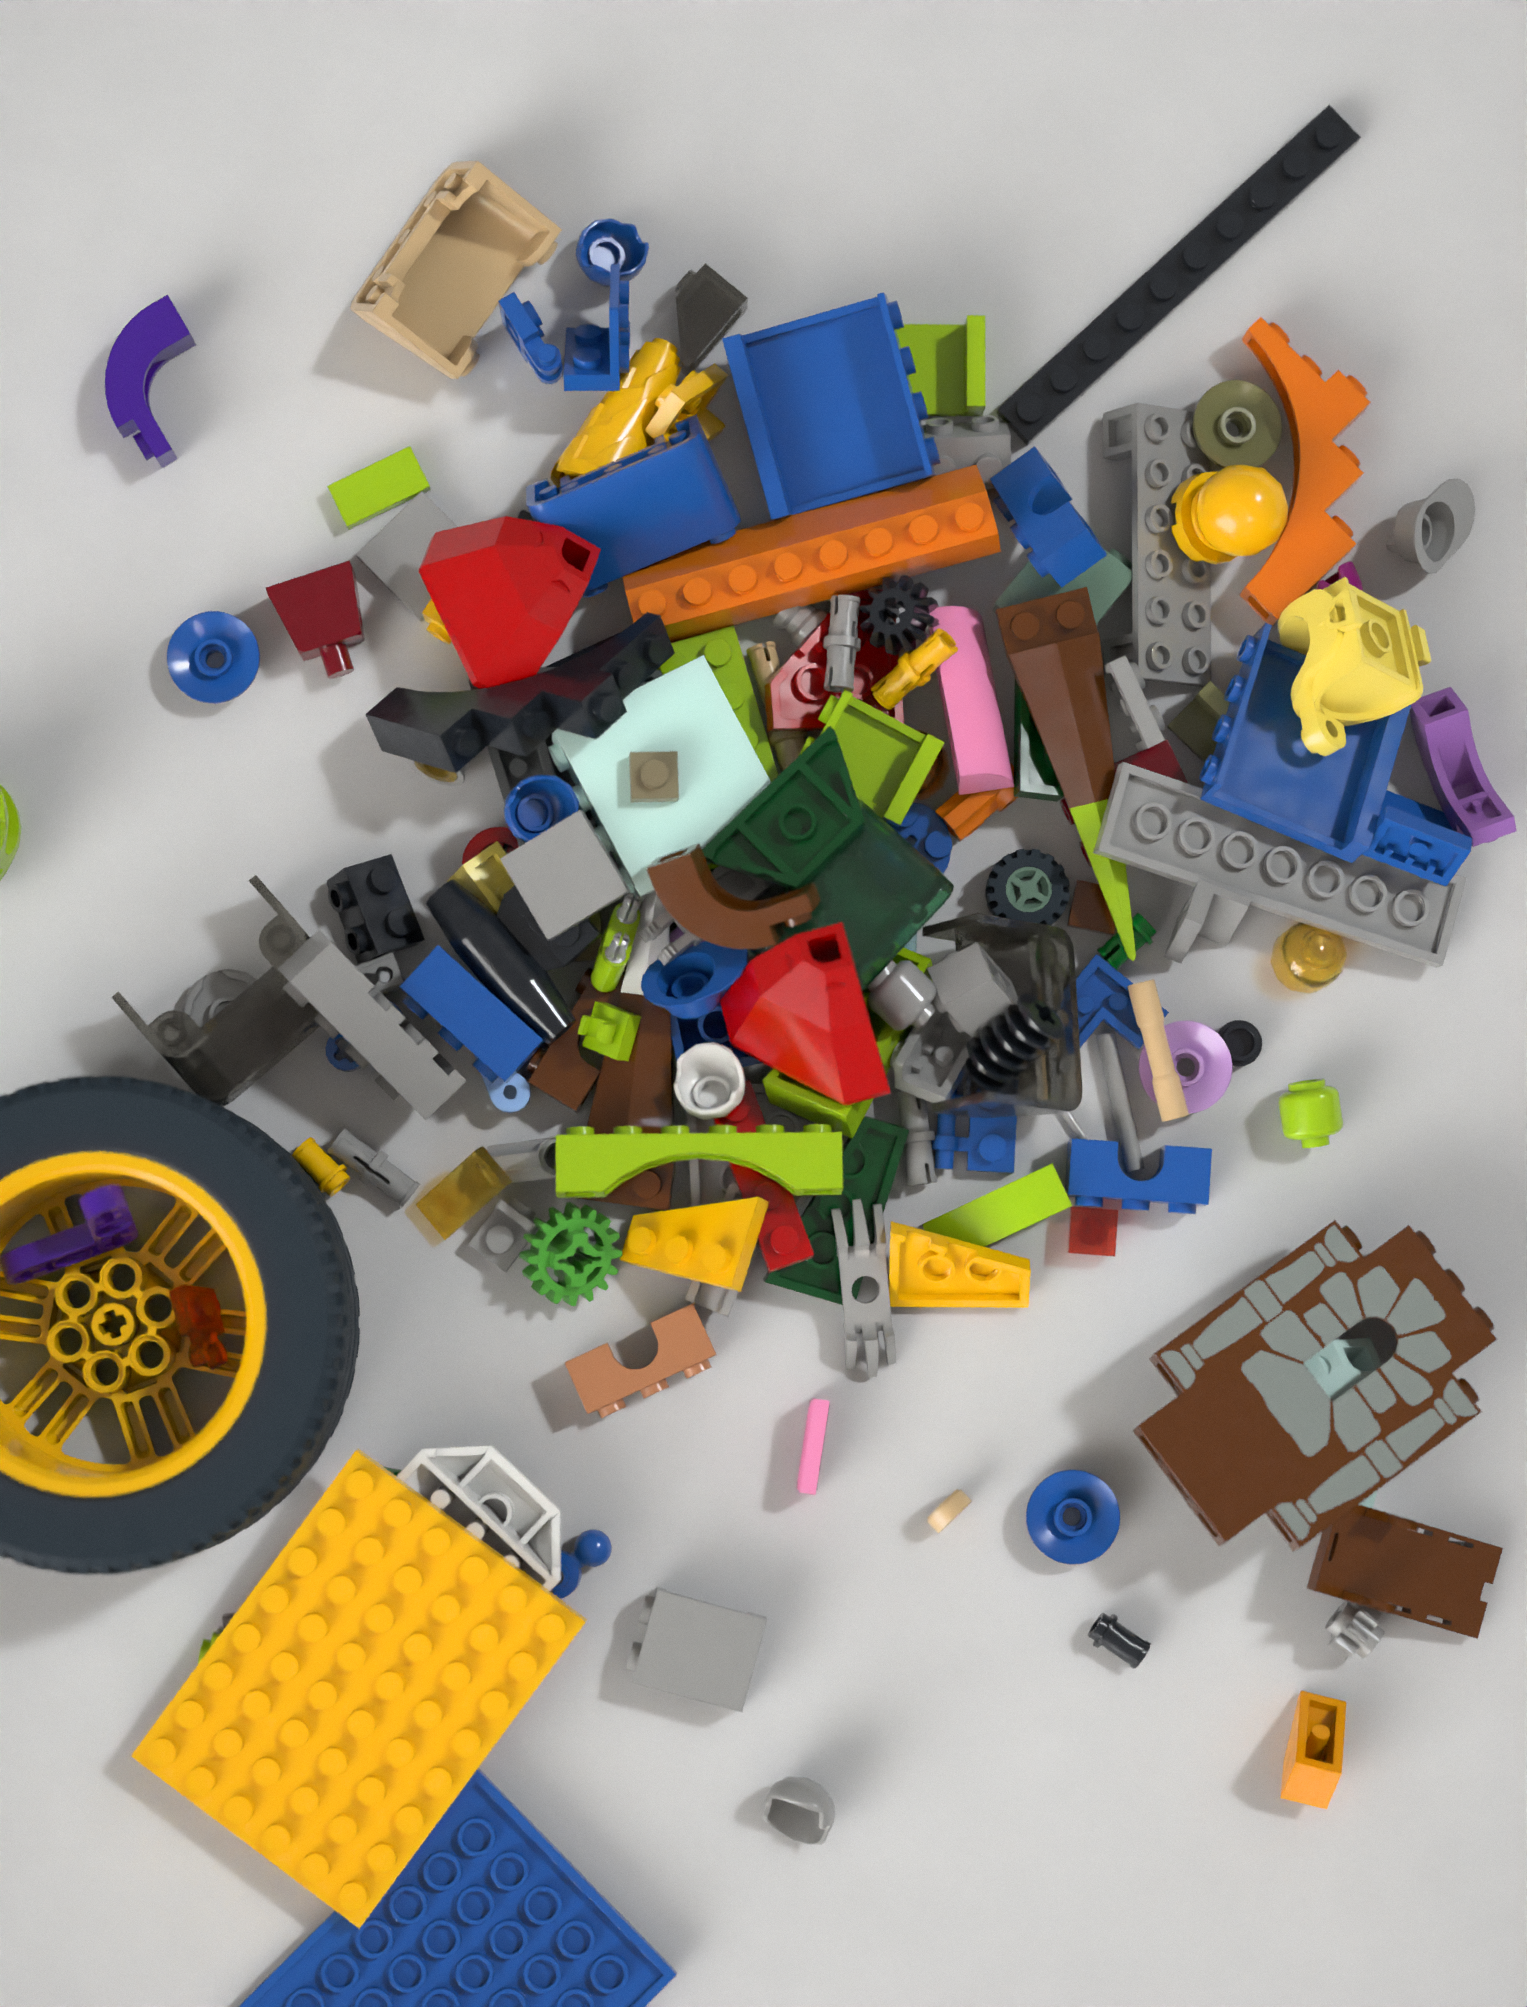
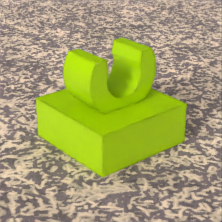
M595 1001L591 1016L583 1015L578 1029V1034L585 1035L582 1046L615 1060L629 1061L641 1016L609 1003Z

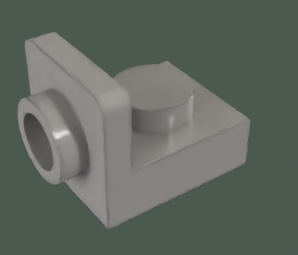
M515 1197L509 1204L499 1199L495 1204L494 1210L468 1245L507 1273L520 1252L528 1244L523 1238L524 1234H535L538 1230L535 1224L531 1222L536 1213Z

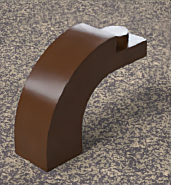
M699 843L658 857L646 868L658 898L665 909L682 927L705 941L727 948L756 949L775 945L784 934L780 922L784 923L785 928H789L808 921L812 918L810 912L814 911L821 901L815 883L765 900L752 901L738 898L724 890L714 879Z

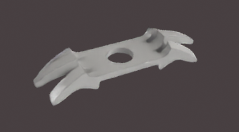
M853 1199L854 1246H848L840 1208L831 1209L837 1257L839 1260L844 1314L845 1368L855 1369L857 1358L856 1334L862 1333L868 1377L871 1378L877 1377L879 1339L877 1331H883L887 1364L896 1363L895 1334L891 1318L886 1263V1234L882 1204H872L875 1243L870 1244L861 1199ZM862 1276L872 1277L878 1283L879 1289L876 1297L868 1302H860L852 1295L853 1283Z

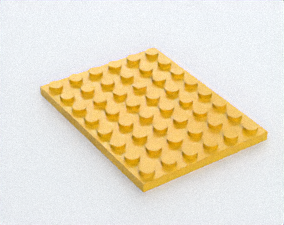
M358 1448L146 1734L131 1757L356 1927L360 1928L586 1623L587 1619Z

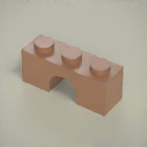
M693 1303L650 1323L657 1337L658 1351L654 1360L646 1367L630 1369L623 1366L615 1358L609 1343L564 1362L587 1414L597 1410L600 1418H603L625 1408L626 1404L623 1398L640 1390L643 1398H646L668 1388L669 1385L665 1379L683 1371L687 1379L712 1367L708 1358L717 1354Z

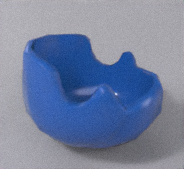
M611 218L594 220L579 235L576 258L580 268L590 280L602 286L610 287L611 264H620V280L631 281L639 275L645 265L649 243L641 240L634 224L621 223Z
M544 774L529 776L519 781L507 795L504 806V820L512 835L527 843L579 811V800L571 785L557 776Z

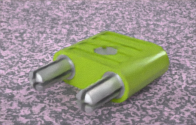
M629 893L625 896L623 903L615 906L603 934L591 974V983L600 992L607 993L616 989L628 962L641 915L638 909L641 898L637 894L632 904L633 893Z

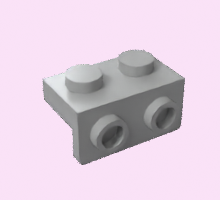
M977 416L972 419V422L953 423V420L948 418H932L927 420L926 424H922L925 438L934 436L941 463L933 465L935 475L977 465L985 488L993 489L995 487L990 478L1011 464L1010 431L1007 422L999 421V418L995 416Z
M1125 655L1104 665L1103 671L1114 763L1165 741L1161 733L1165 730V724L1155 705L1149 706L1141 690L1146 687L1145 680L1135 662L1129 663Z
M936 1009L934 1014L919 1029H916L911 1024V1034L907 1041L898 1042L890 1060V1066L894 1068L895 1088L946 1108L967 1071L966 1059L970 1056L966 1046L967 1041L971 1039V1036L965 1030L959 1033L955 1029L947 1011L941 1014Z

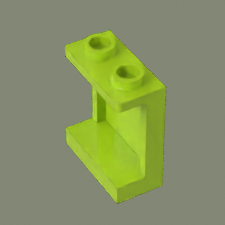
M847 690L842 692L839 699L830 695L818 720L825 723L820 735L829 726L835 730L860 808L895 827H899L945 742L930 734L924 735L853 697V693ZM809 736L799 755L816 739Z

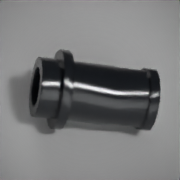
M1101 1613L1088 1632V1637L1094 1640L1093 1646L1099 1648L1102 1645L1135 1669L1145 1658L1151 1643L1143 1640L1118 1623V1616L1115 1614L1109 1617L1105 1613Z

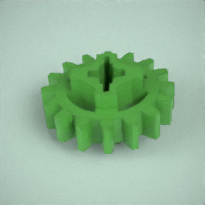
M567 1202L563 1214L552 1206L548 1208L550 1217L548 1221L544 1222L537 1217L533 1220L538 1228L536 1234L525 1233L523 1236L531 1244L529 1250H524L519 1254L521 1259L530 1263L529 1266L522 1270V1273L530 1281H533L531 1285L533 1290L541 1296L545 1294V1297L555 1304H558L563 1299L570 1306H576L578 1295H581L590 1302L594 1300L593 1288L598 1286L605 1291L609 1288L604 1280L606 1274H618L619 1270L611 1264V1261L614 1258L621 1257L622 1251L611 1244L616 1242L620 1235L609 1227L611 1223L609 1218L601 1213L597 1214V1211L589 1205L584 1204L579 1209L572 1202ZM584 1227L592 1231L596 1241L588 1239V1233L584 1231ZM546 1267L554 1269V1274L558 1277V1281L551 1279Z

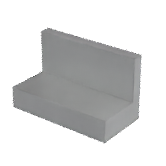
M1199 879L1177 918L1164 957L1181 964L1197 935L1227 946L1248 910L1252 899Z

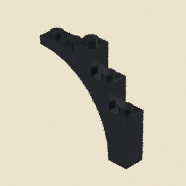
M647 612L623 632L592 651L548 671L489 688L457 692H423L396 687L365 715L381 751L457 773L486 746L527 756L556 729L597 740L627 712L623 700L674 655L675 652L661 616Z

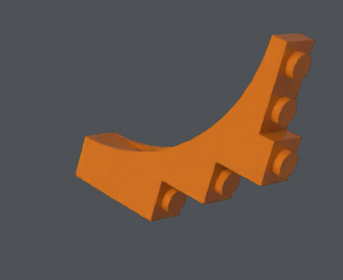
M1260 317L1247 329L1242 342L1258 359L1281 399L1292 440L1294 473L1287 523L1268 560L1245 586L1239 596L1266 623L1273 627L1278 622L1281 613L1290 603L1308 593L1357 544L1351 538L1353 532L1350 527L1336 515L1331 518L1326 511L1353 487L1363 475V472L1358 468L1360 461L1356 455L1344 445L1338 447L1334 441L1364 413L1371 402L1366 398L1367 391L1364 386L1351 375L1345 377L1337 370L1325 382L1320 377L1322 371L1319 366L1307 355L1300 357L1288 345L1290 339L1284 330L1276 323L1271 322L1268 324Z

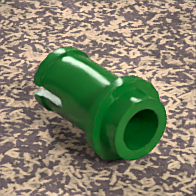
M1137 913L1132 917L1135 951H1138L1145 943L1151 945L1153 943L1151 938L1157 933L1150 923L1140 913ZM1118 932L1102 947L1097 949L1098 953L1117 971L1129 959Z

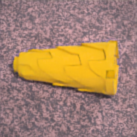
M654 338L652 342L646 341L641 349L634 352L629 361V373H620V391L606 392L601 402L591 409L574 439L556 461L550 477L557 488L561 487L560 478L569 475L570 479H574L655 444V439L645 429L659 409L655 405L657 398L670 384H676L682 368L679 366L680 358L676 355L678 349L672 343L661 338Z

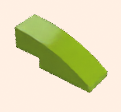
M1052 1163L922 1224L925 1231L985 1247L1071 1207L1072 1204Z

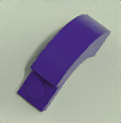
M168 295L141 310L127 323L111 349L105 371V395L108 409L116 428L123 439L140 430L139 433L133 436L135 442L146 460L155 456L162 468L178 460L152 414L149 400L151 385L162 366L176 356L196 346L192 335Z

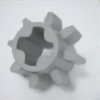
M1345 1601L1334 1612L1325 1626V1629L1332 1634L1330 1636L1332 1639L1328 1646L1344 1659L1349 1655L1352 1657L1355 1653L1362 1659L1365 1658L1384 1635L1385 1631L1378 1626V1619L1382 1614L1376 1609L1358 1604L1354 1607L1348 1601Z

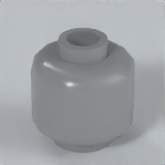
M890 960L866 986L870 991L867 1004L894 1030L905 1029L910 1024L919 1029L937 1009L931 1004L937 992L935 984L910 961H901L896 964L893 960Z

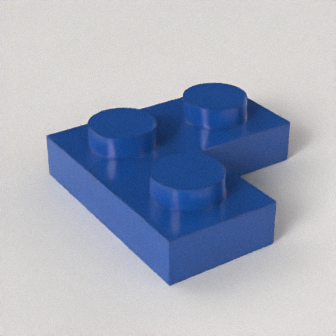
M1097 954L1052 1008L1062 1020L1066 1036L1058 1039L1057 1044L1072 1056L1078 1052L1102 1021L1135 1048L1140 1049L1144 1044L1141 1030L1136 1023L1127 986L1133 983ZM1162 1007L1165 1018L1169 1012Z

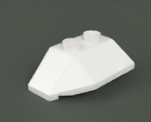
M493 1445L423 1448L396 1476L549 1591L561 1580V1509Z

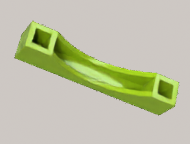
M827 1124L804 1125L803 1132H784V1126L759 1125L756 1126V1133H737V1127L732 1125L709 1126L708 1133H689L688 1126L661 1127V1134H642V1128L637 1126L614 1127L613 1134H594V1128L568 1127L566 1128V1135H556L557 1198L606 1197L623 1182L645 1170L670 1162L694 1159L727 1161L751 1168L776 1181L793 1195H841L843 1190L842 1132H832V1126Z

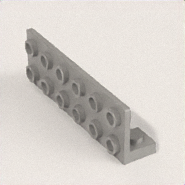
M1134 403L1103 413V458L1121 460L1132 456L1133 633L1104 639V665L1126 655L1129 663L1135 662L1145 681L1204 687L1211 681L1210 563L1205 561L1195 562L1179 548L1171 530V526L1177 524L1175 517L1176 503L1171 504V500L1180 483L1193 475L1210 472V460L1204 455L1196 442L1193 431V411Z

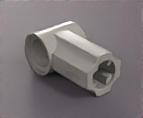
M556 1135L542 1139L487 1146V1159L492 1186L556 1178V1170L551 1167L548 1161V1153L556 1145Z

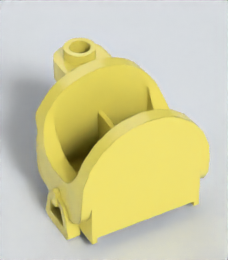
M1344 577L1323 590H1313L1290 603L1281 613L1278 620V634L1281 644L1306 655L1305 661L1292 684L1290 696L1294 712L1301 719L1303 728L1301 730L1302 741L1311 753L1328 756L1340 750L1346 745L1344 726L1361 724L1392 715L1413 704L1421 697L1423 683L1419 667L1429 664L1431 656L1425 630L1417 625H1413L1410 628L1405 609L1399 611L1350 585L1348 578Z

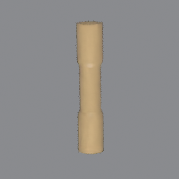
M1155 979L1129 985L1127 988L1136 1023L1141 1030L1153 1076L1152 1085L1161 1120L1164 1122L1188 1116L1189 1112L1180 1077L1175 1071L1164 1028V1015Z

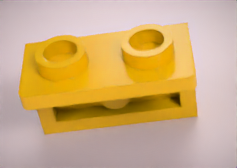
M714 363L700 373L696 370L691 371L679 386L673 383L670 384L657 398L655 405L659 409L645 431L654 439L664 435L666 442H668V437L678 432L675 423L697 414L708 442L720 435L725 428V424L711 413L707 407L728 377V374Z

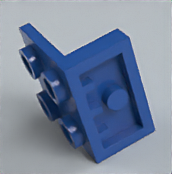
M611 264L609 327H599L594 324L566 327L564 391H620V373H629V280H620V264Z
M1386 790L1370 848L1362 855L1412 873L1420 878L1447 886L1470 854L1472 838L1455 832L1443 811Z

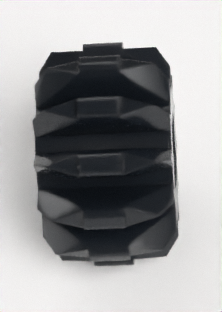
M902 575L897 583L890 577L883 578L882 592L873 587L868 589L869 596L874 599L872 604H862L859 606L862 613L870 616L860 624L861 629L866 633H872L869 640L871 645L876 648L885 646L886 652L890 655H898L901 648L905 652L911 653L916 649V639L925 642L929 637V634L925 632L927 626L935 627L940 625L937 618L929 615L939 605L937 600L927 597L929 588L925 584L919 582L914 585L913 579L909 576ZM901 607L904 608L905 611L900 613L899 609ZM899 617L900 622L895 623L894 619Z

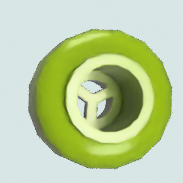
M1311 1079L1289 1083L1288 1091L1279 1097L1278 1103L1284 1136L1291 1140H1301L1302 1148L1329 1145V1136L1337 1134L1343 1127L1339 1092L1335 1087L1326 1085L1325 1079Z

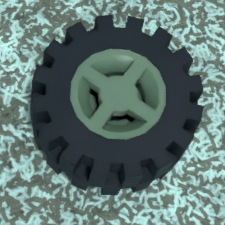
M1020 849L1007 854L993 867L987 879L985 898L989 912L993 914L995 921L999 925L1002 924L1008 928L1007 930L1014 933H1039L1049 928L1061 917L1069 901L1070 883L1069 878L1065 875V869L1061 863L1058 864L1054 860L1055 857L1049 853L1044 854L1038 849Z

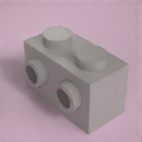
M978 942L961 951L946 955L939 963L927 968L937 991L935 998L932 1000L941 1014L947 1011L955 1029L959 1033L965 1030L971 1038H979V1032L982 1028L986 1026L992 1027V1020L996 1016H1005L1006 1007L1011 1004L1018 1005V996L1012 981Z

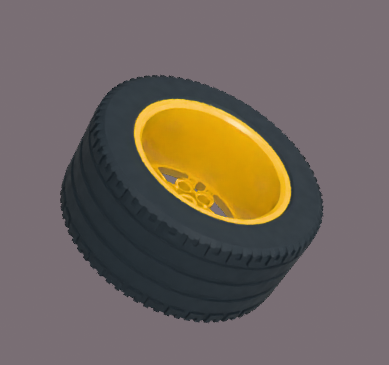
M106 1075L100 1077L76 1076L57 1079V1081L53 1082L46 1081L17 1089L15 1090L16 1092L9 1095L4 1094L0 1096V1254L11 1238L35 1215L40 1214L44 1217L51 1235L74 1227L64 1204L65 1199L75 1194L83 1196L94 1189L106 1185L115 1184L140 1187L163 1192L173 1196L176 1199V1204L138 1252L126 1251L122 1246L65 1267V1274L59 1282L33 1279L19 1284H8L3 1272L0 1271V1296L37 1303L43 1306V1315L40 1319L0 1315V1339L43 1344L47 1346L50 1354L46 1364L11 1403H2L0 1399V1557L10 1558L16 1563L32 1568L75 1575L123 1574L163 1566L216 1546L258 1522L298 1486L321 1456L344 1411L343 1407L346 1399L349 1397L356 1370V1358H358L360 1306L352 1259L332 1209L329 1208L325 1197L308 1173L301 1168L294 1157L256 1125L236 1115L234 1112L189 1091L187 1092L168 1084L135 1079L133 1077ZM202 1214L213 1227L177 1267H169L164 1262L165 1256L197 1215ZM226 1248L230 1251L239 1272L244 1289L247 1312L195 1306L192 1304L188 1294V1289ZM127 1264L135 1272V1282L129 1290L120 1291L114 1285L113 1274L119 1266ZM82 1281L90 1288L91 1296L89 1302L84 1307L76 1308L69 1300V1290L73 1284ZM163 1294L171 1301L172 1311L167 1319L159 1322L152 1318L149 1312V1305L155 1296ZM115 1312L116 1317H125L126 1325L120 1328L121 1336L118 1338L116 1332H107L105 1325L112 1322L110 1314ZM69 1328L76 1329L82 1336V1346L74 1355L65 1353L60 1344L61 1335ZM202 1330L246 1336L244 1354L197 1346L194 1344V1335L196 1331ZM151 1341L157 1342L164 1352L161 1364L153 1369L145 1366L141 1359L142 1348ZM106 1358L115 1361L119 1368L118 1378L111 1385L103 1384L96 1375L98 1364ZM181 1367L236 1378L224 1404L212 1421L198 1435L193 1431L172 1381V1377ZM61 1382H67L73 1389L72 1394L39 1436L32 1435L26 1430L25 1422ZM145 1396H152L174 1446V1451L165 1456H157L155 1454L139 1406V1400ZM100 1397L111 1399L114 1403L131 1456L130 1462L127 1464L94 1463L71 1457L62 1451V1445Z

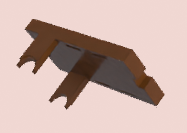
M1358 1504L1322 1531L1306 1588L1358 1605L1478 1639L1488 1602L1480 1600L1485 1582L1493 1584L1503 1548ZM1418 1528L1425 1529L1424 1533H1419ZM1449 1537L1464 1541V1546L1449 1542ZM1395 1605L1403 1607L1402 1611L1396 1610ZM1427 1615L1442 1618L1443 1621L1442 1623H1439L1433 1620L1427 1619Z

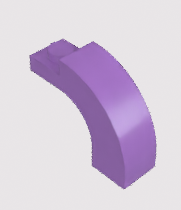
M1451 687L1420 697L1411 704L1409 711L1412 727L1433 791L1452 829L1455 832L1471 837L1473 847L1493 842L1499 837L1516 832L1514 815L1492 787L1479 759L1467 707Z

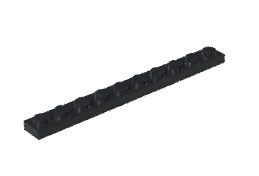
M1328 105L997 409L996 413L1007 422V425L1028 446L1352 149L1361 137Z

